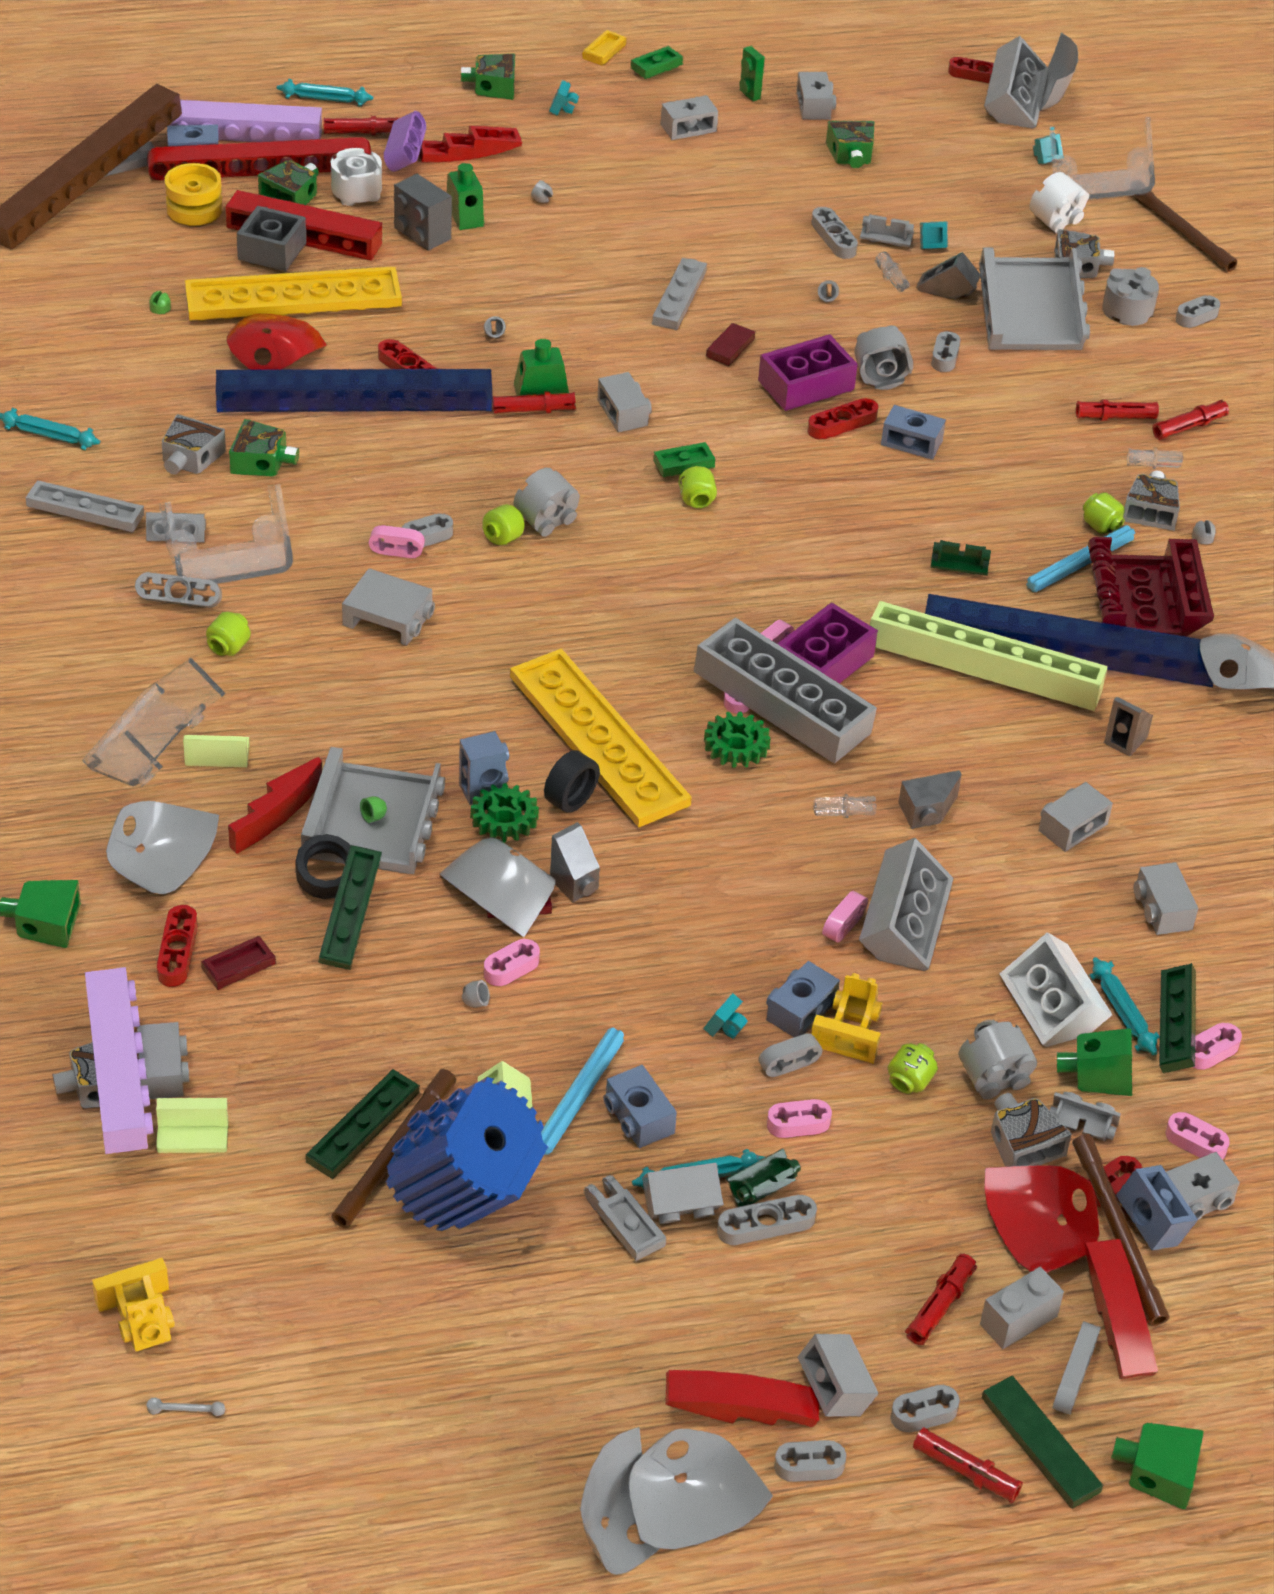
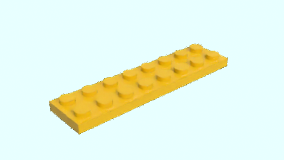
M396 267L185 280L189 320L231 319L234 317H247L256 313L277 315L309 314L324 311L338 312L340 310H365L402 306V296Z
M562 648L510 668V678L572 750H578L597 762L600 769L598 781L638 828L691 806V795Z

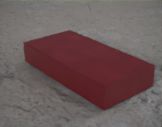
M732 323L707 348L706 357L730 366L753 342L756 332Z
M257 936L201 961V967L216 989L219 990L275 965L276 956L262 938Z

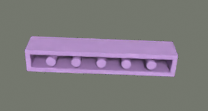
M180 100L182 115L170 124V126L218 125V140L246 142L321 139L322 108Z
M126 967L85 972L105 1154L148 1149L147 1134H154L151 1112L144 1113L143 1108L150 1106L148 1085L141 1086L140 1080L147 1079L144 1058L137 1059V1053H143L141 1032L134 1033L133 1028L140 1026L138 1006L131 1007L130 1001L137 1000L135 981L127 980Z

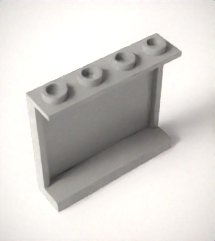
M983 248L979 269L988 349L1082 350L1085 340L1090 337V325L1085 322L1087 303L1083 302L1082 299L1084 295V281L1080 280L1079 276L1082 263L1081 259H1077L1076 248H1072L1069 258L995 257L994 248Z
M330 747L301 833V846L305 841L317 835L330 834L339 836L350 845L382 852L378 869L414 875L417 863H423L426 850V844H423L424 839L430 840L432 821L430 819L431 817L436 818L438 813L439 799H437V796H442L444 793L445 777H441V764L436 763L432 776L344 763L343 749ZM377 796L386 802L387 812L382 819L367 823L361 815L360 802L363 798ZM319 853L311 857L312 859L345 864L343 859L331 853Z

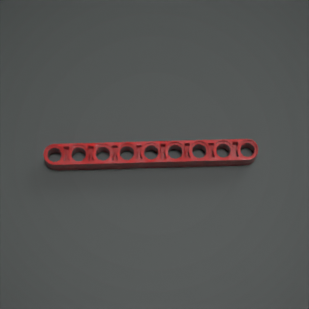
M354 137L155 147L147 153V166L149 176L159 181L165 180L169 170L186 164L182 162L208 165L216 169L221 178L258 176L260 173L285 161H293L303 167L312 163L317 167L319 173L331 172V160L336 158L333 155H336L338 152L350 148L364 149V153L371 155V145L365 138Z

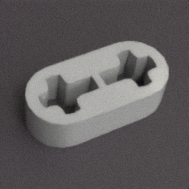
M1205 295L1179 305L1177 309L1176 322L1183 327L1191 328L1213 320L1218 316L1221 305L1220 301L1213 296Z
M949 331L938 334L931 361V366L935 370L949 372L954 369L960 347L959 335Z
M439 513L410 521L404 524L402 528L413 529L422 533L425 538L424 547L452 537L453 519L449 515Z
M807 1033L766 1048L760 1054L758 1060L769 1077H777L813 1064L819 1059L823 1051L816 1038L812 1034Z
M936 1385L898 1396L893 1402L890 1416L891 1422L895 1428L903 1432H915L923 1427L930 1428L948 1423L957 1415L960 1402L959 1395L953 1388L946 1385ZM936 1400H941L943 1404H949L948 1408H943L941 1404H936ZM902 1409H907L909 1413H915L914 1417H909L907 1413H902Z
M835 1441L789 1442L781 1445L776 1451L774 1469L776 1474L785 1481L831 1480L843 1473L846 1452ZM826 1455L830 1456L834 1464H827L826 1459H823V1457ZM786 1458H793L794 1462L797 1463V1466H790L789 1461H786Z

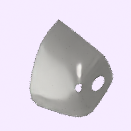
M1063 33L1060 34L1048 66L1049 70L1040 111L1054 106L1063 98L1078 63L1077 45Z
M1218 633L1200 640V652L1210 679L1216 686L1224 689L1274 688V653L1262 645L1243 636ZM1247 644L1250 646V650L1244 649L1241 645ZM1226 660H1234L1238 664V672L1231 678L1223 677L1220 673V666Z
M155 801L129 804L120 810L116 818L106 849L107 859L118 873L152 893L164 895L175 891L193 874L210 851L217 833L219 815ZM128 816H133L136 822L134 832L126 836L123 832L124 821ZM142 843L145 849L139 853L136 849Z
M492 837L483 839L462 853L440 875L524 937L551 895L555 886V879L523 855H512L510 850L514 849L500 839Z
M640 1427L618 1434L603 1446L590 1470L580 1506L582 1521L590 1547L606 1570L615 1575L624 1574L634 1569L660 1549L647 1543H632L627 1537L628 1528L636 1524L629 1495V1477L634 1463L642 1456ZM604 1516L609 1518L606 1529L601 1525Z
M676 1429L666 1434L634 1463L629 1477V1495L640 1540L655 1548L675 1550L728 1534L745 1526L759 1515L773 1497L754 1469L730 1442L719 1435L693 1429ZM676 1441L688 1443L689 1448L684 1456L678 1459L667 1457L666 1451L672 1443ZM686 1473V1481L678 1483L675 1480V1475Z

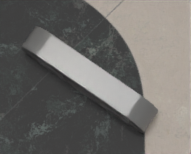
M828 207L815 208L812 212L811 224L837 257L843 259L853 258L857 253L858 245L854 235L832 209Z
M146 572L141 574L135 582L136 592L142 598L149 601L213 608L222 599L221 588L215 582L207 579ZM149 579H152L154 584L164 586L165 597H161L163 592L157 589H152L150 594H147L143 584H148ZM177 582H182L187 587L186 594L182 598H174L171 594V588ZM192 584H196L195 589L198 591H206L207 586H210V589L215 592V596L209 597L208 601L205 602L203 596L194 594V600H190L193 596Z
M794 1195L728 1209L719 1216L717 1234L724 1243L739 1245L810 1229L815 1223L817 1205L808 1196ZM795 1210H800V1212H801L802 1214H806V1215H805V1216H801L800 1213H799V1212H795ZM767 1214L773 1216L777 1222L772 1225H764L757 1218ZM728 1224H734L735 1228H739V1230H734L733 1227L728 1226Z
M1083 1321L1052 1409L1071 1414L1101 1327Z

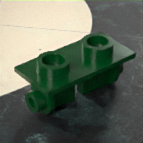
M940 540V543L934 542L930 568L987 576L991 550H987L986 546L966 544L964 552L959 551L960 543Z
M782 1148L726 1178L737 1207L751 1205L794 1182L797 1173L801 1171V1166L796 1159H788Z

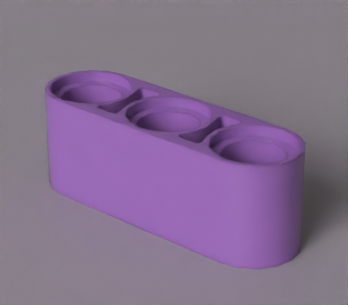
M413 111L395 120L384 151V161L393 172L417 161L426 132L425 119L418 111Z

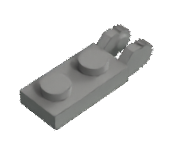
M608 1175L602 1180L603 1187L607 1194H609L607 1199L595 1185L590 1184L584 1187L585 1197L635 1261L666 1246L665 1235L627 1189L624 1190L613 1175Z

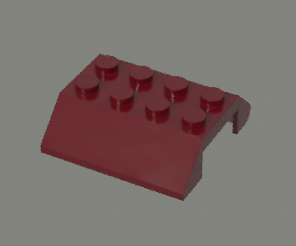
M1093 537L1088 541L1097 597L1101 601L1099 605L1102 623L1120 640L1179 642L1214 620L1197 539H1168L1165 556L1113 555L1110 550L1112 537Z

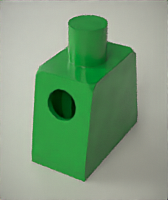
M462 163L458 165V171L450 172L447 176L446 193L452 196V216L459 230L483 227V189L473 171V166L469 163Z
M538 339L535 342V349L523 350L521 352L514 379L516 396L544 394V391H550V394L569 393L560 349L557 347L551 348L549 340Z
M27 881L23 885L19 899L1 898L0 917L15 918L16 932L20 938L68 948L81 904L79 881Z
M1118 1029L1079 1034L1077 1036V1052H1057V1073H1077L1078 1089L1081 1091L1132 1096V1030Z
M1145 1423L1142 1426L1138 1442L1116 1437L1111 1459L1132 1464L1129 1479L1131 1487L1186 1510L1193 1489L1204 1431Z

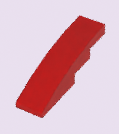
M469 125L468 134L444 133L442 141L423 140L419 157L421 162L472 160L522 146V139L517 128Z
M316 757L266 783L267 794L248 803V815L228 825L229 847L236 854L265 838L285 823L309 800L316 791L322 774V760Z
M1114 1239L1085 1243L1084 1246L1098 1314L1103 1315L1108 1345L1113 1346L1119 1379L1156 1374L1158 1368L1148 1325L1121 1240Z
M668 1370L666 1373L665 1405L731 1424L738 1417H743L773 1426L780 1418L813 1428L819 1421V1401L812 1387L740 1373L707 1370Z

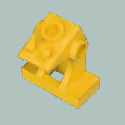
M852 973L851 976H845L843 991L837 990L832 1006V1009L837 1010L835 1018L831 1019L816 1014L811 1034L816 1038L823 1050L874 1064L881 1033L869 1030L872 1020L878 1021L883 1003L878 1001V984L875 983V979L868 978L866 981L859 979L860 975ZM844 1019H848L861 1024L860 1026H855L852 1024L845 1023L843 1021Z
M163 1257L92 1280L94 1301L98 1311L102 1312L117 1307L122 1321L118 1322V1326L124 1343L131 1342L135 1351H139L171 1340L169 1329L175 1327L170 1307L164 1306L161 1293L169 1290L167 1267Z

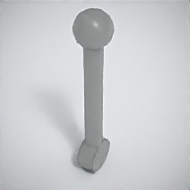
M151 1398L147 1401V1410L150 1414H158L161 1410L211 1412L214 1416H221L225 1412V1405L219 1401L214 1402L212 1405L162 1403L158 1398Z

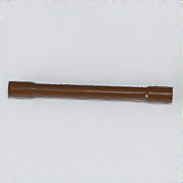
M1138 181L1132 184L1129 193L1138 201L1148 206L1209 255L1226 272L1235 269L1238 263L1237 259L1223 248L1218 247L1158 199L1141 182Z
M446 1069L438 1071L424 1090L423 1096L355 1187L347 1193L332 1213V1220L338 1226L348 1228L365 1206L366 1200L388 1172L387 1166L394 1156L392 1149L397 1141L409 1131L410 1128L407 1124L411 1117L419 1110L425 1112L437 1100L445 1098L456 1083V1077L453 1073Z
M1090 1134L1081 1135L1073 1140L1074 1149L1084 1171L1088 1174L1115 1239L1121 1240L1149 1324L1151 1326L1161 1325L1169 1320L1170 1315L1145 1265L1104 1170L1103 1161Z

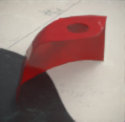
M256 313L245 317L231 328L226 337L231 352L248 369L261 376L279 371L308 353L327 346L319 331L309 323L277 314ZM267 328L271 330V333L266 334L262 330ZM259 348H266L271 353V360L266 365H260L255 360V352Z
M1052 1165L985 1168L984 1190L989 1213L1011 1254L1020 1265L1030 1272L1041 1267L1048 1273L1086 1255L1085 1243L1098 1241L1100 1233L1095 1193L1091 1183L1083 1176L1065 1167ZM1077 1189L1082 1190L1086 1195L1087 1203L1083 1211L1076 1210L1073 1205L1072 1197ZM1061 1214L1066 1219V1225H1060L1057 1221Z

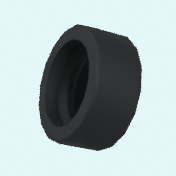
M572 750L564 754L555 763L546 779L544 786L545 799L565 813H572L578 810L594 792L600 775L599 765L596 761L578 750Z
M330 834L317 835L305 841L299 848L295 861L296 878L301 888L313 897L322 899L336 898L342 876L328 881L316 879L309 874L307 863L311 857L319 853L335 854L343 859L345 863L350 844L341 837Z

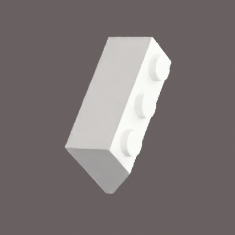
M1048 932L1000 973L1004 983L1040 1042L1045 1047L1077 1039L1079 1034L1092 1033L1112 1016L1109 1008L1069 945Z

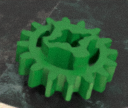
M740 711L737 716H732L730 712H726V718L717 715L715 716V722H708L704 733L705 751H711V759L721 758V765L728 761L731 762L732 768H736L737 763H742L746 768L749 761L758 764L760 757L766 758L767 750L770 748L769 728H763L764 721H753L754 715L752 714L746 718L743 717V713Z
M503 783L502 788L498 789L492 784L489 792L481 789L480 797H473L470 818H472V826L479 827L480 835L490 833V838L499 836L503 842L507 841V837L512 836L515 841H518L520 833L528 836L530 835V828L535 829L537 827L539 807L537 806L536 797L530 798L529 790L520 792L519 785H515L513 789H510L507 783Z

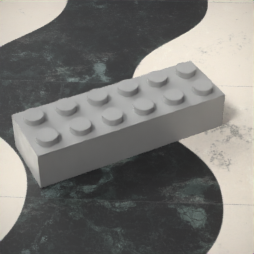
M736 617L697 646L694 666L696 674L834 764L872 733L877 707Z

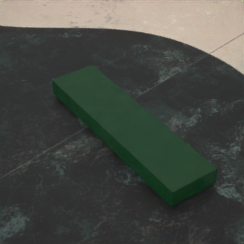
M350 845L318 963L351 970L382 852Z
M1192 963L1161 970L1159 1066L1163 1073L1195 1066L1196 970Z
M392 1069L305 1155L306 1163L334 1179L420 1093V1085Z
M1013 1375L983 1391L982 1399L1072 1509L1102 1492L1104 1485Z

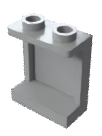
M369 568L342 603L343 626L354 629L360 619H364L399 631L401 633V644L407 646L413 637L419 635L426 619H430L434 613L435 603L432 602V589Z

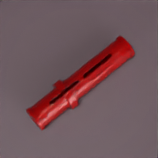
M398 117L324 118V134L371 133V136H376L377 133H390L393 123Z
M544 391V394L493 396V413L530 411L551 413V410H576L575 392L550 394V391Z
M1101 399L1100 402L1077 401L1075 414L1077 419L1099 418L1100 421H1107L1108 418L1157 419L1159 405L1158 402H1109L1107 399Z
M1223 400L1207 406H1196L1190 412L1154 423L1152 427L1153 434L1158 440H1162L1196 426L1203 427L1209 425L1210 421L1227 416L1229 414V407L1226 401Z
M963 1253L958 1254L946 1274L940 1275L936 1282V1289L905 1330L906 1336L911 1342L917 1345H924L952 1302L962 1296L965 1291L964 1286L978 1267L975 1265L976 1261L971 1256Z
M925 1427L919 1431L913 1443L915 1450L925 1453L946 1467L974 1481L973 1485L979 1489L985 1487L1007 1499L1010 1503H1013L1018 1497L1023 1482L994 1467L995 1463L989 1459L983 1461L959 1446L928 1431ZM940 1447L941 1449L958 1457L959 1459L963 1460V1463H960L955 1459L947 1456L946 1454L940 1452L938 1448ZM974 1466L977 1469L983 1471L984 1473L992 1476L993 1478L997 1479L998 1482L996 1483L990 1480L989 1478L981 1475L980 1473L974 1471L972 1467Z

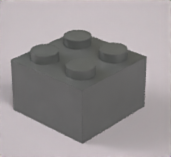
M418 173L395 184L394 228L428 251L451 240L452 196Z
M257 206L237 232L238 260L270 267L275 270L287 271L306 244V217Z

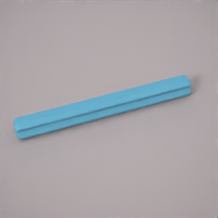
M1125 525L1104 536L1112 537L1111 552L1132 541L1135 531L1129 525ZM1088 546L1028 577L1027 588L1031 589L1032 592H1038L1092 563Z
M614 1027L607 1030L541 1132L543 1142L548 1146L545 1155L553 1151L624 1042V1033L621 1030H617Z

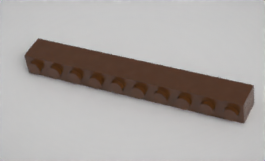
M156 83L1 204L0 245L10 250L14 249L149 140L182 115L180 95Z

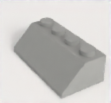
M1021 36L997 49L984 107L987 113L993 116L998 123L1034 128L1037 126L1049 68Z
M916 838L885 850L859 941L879 961L925 971L930 967L954 878Z

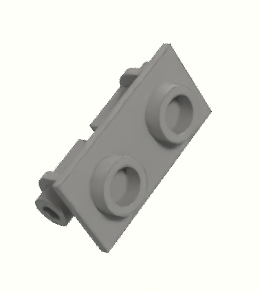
M872 214L863 217L860 239L893 244L898 247H910L914 234V224H910V221L892 218L891 225L886 226L887 217Z
M146 512V541L205 542L206 519H204V514Z
M1055 1092L1053 1105L1058 1106V1108L1051 1106L1050 1111L1067 1129L1076 1131L1079 1120L1086 1122L1082 1134H1090L1092 1137L1102 1141H1106V1138L1114 1139L1117 1127L1111 1126V1124L1118 1126L1121 1113L1115 1112L1114 1107L1100 1102L1096 1103V1105L1084 1102L1082 1097L1071 1092H1063V1094Z

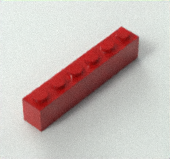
M240 190L235 192L225 206L226 227L239 231L255 208L262 206L306 217L305 246L372 261L382 245V222Z

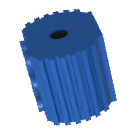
M486 1077L464 1090L458 1088L448 1099L444 1101L441 1099L437 1100L425 1112L419 1110L409 1120L407 1124L410 1128L409 1131L397 1141L392 1149L394 1156L387 1166L389 1177L386 1183L389 1189L394 1188L395 1194L393 1197L395 1200L404 1203L402 1209L406 1213L413 1212L412 1218L417 1222L423 1219L425 1220V1226L430 1228L438 1225L436 1230L444 1231L454 1225L461 1229L519 1200L548 1146L543 1142L541 1132L544 1126L541 1120L536 1121L535 1115L537 1112L535 1109L527 1107L528 1100L524 1096L519 1098L516 1095L518 1090L513 1087L509 1090L506 1089L505 1086L507 1084L505 1082L499 1081L494 1084L492 1083L494 1078Z

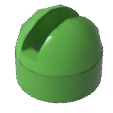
M161 291L154 292L149 300L150 311L155 314L169 312L171 310V300L168 294Z
M377 796L363 798L360 802V812L367 823H372L385 816L387 805L384 800Z

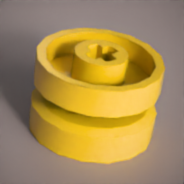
M186 163L168 171L165 176L167 214L172 220L180 224L194 226L211 223L220 217L223 212L221 175L216 169L204 164Z

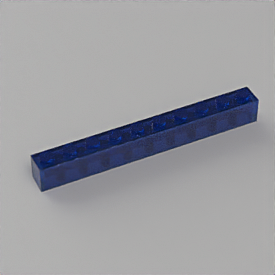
M491 369L216 370L215 389L217 412L492 411L493 390Z
M928 594L925 614L1105 665L1108 666L1107 670L1213 687L1214 684L1208 675L1201 656V639Z

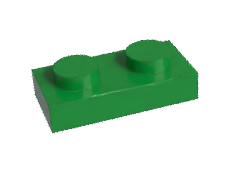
M666 46L632 59L630 68L644 79L683 65V56L670 46Z
M752 46L743 48L739 87L740 91L748 98L756 101L761 99L765 57Z
M706 442L655 451L653 461L662 477L682 474L685 470L695 466L708 469L715 468L716 459Z

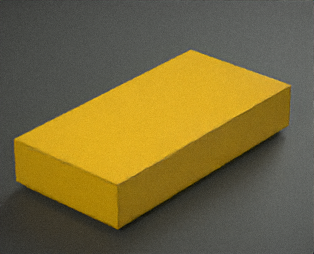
M606 30L582 51V59L603 66L626 45L627 37Z

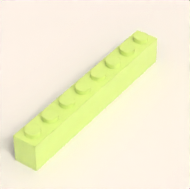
M879 601L871 618L870 626L878 630L875 647L1092 711H1095L1102 694L1108 668L1105 665L883 601Z

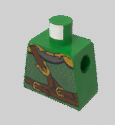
M515 54L476 56V68L461 67V82H475V94L514 100Z
M828 121L826 145L836 163L850 164L853 168H860L863 164L871 163L874 121Z
M285 161L258 175V193L267 197L307 205L317 193L318 169L312 163L303 167L293 161Z
M244 419L229 451L230 474L275 476L282 462L294 465L298 463L299 448L286 446V432L284 430Z

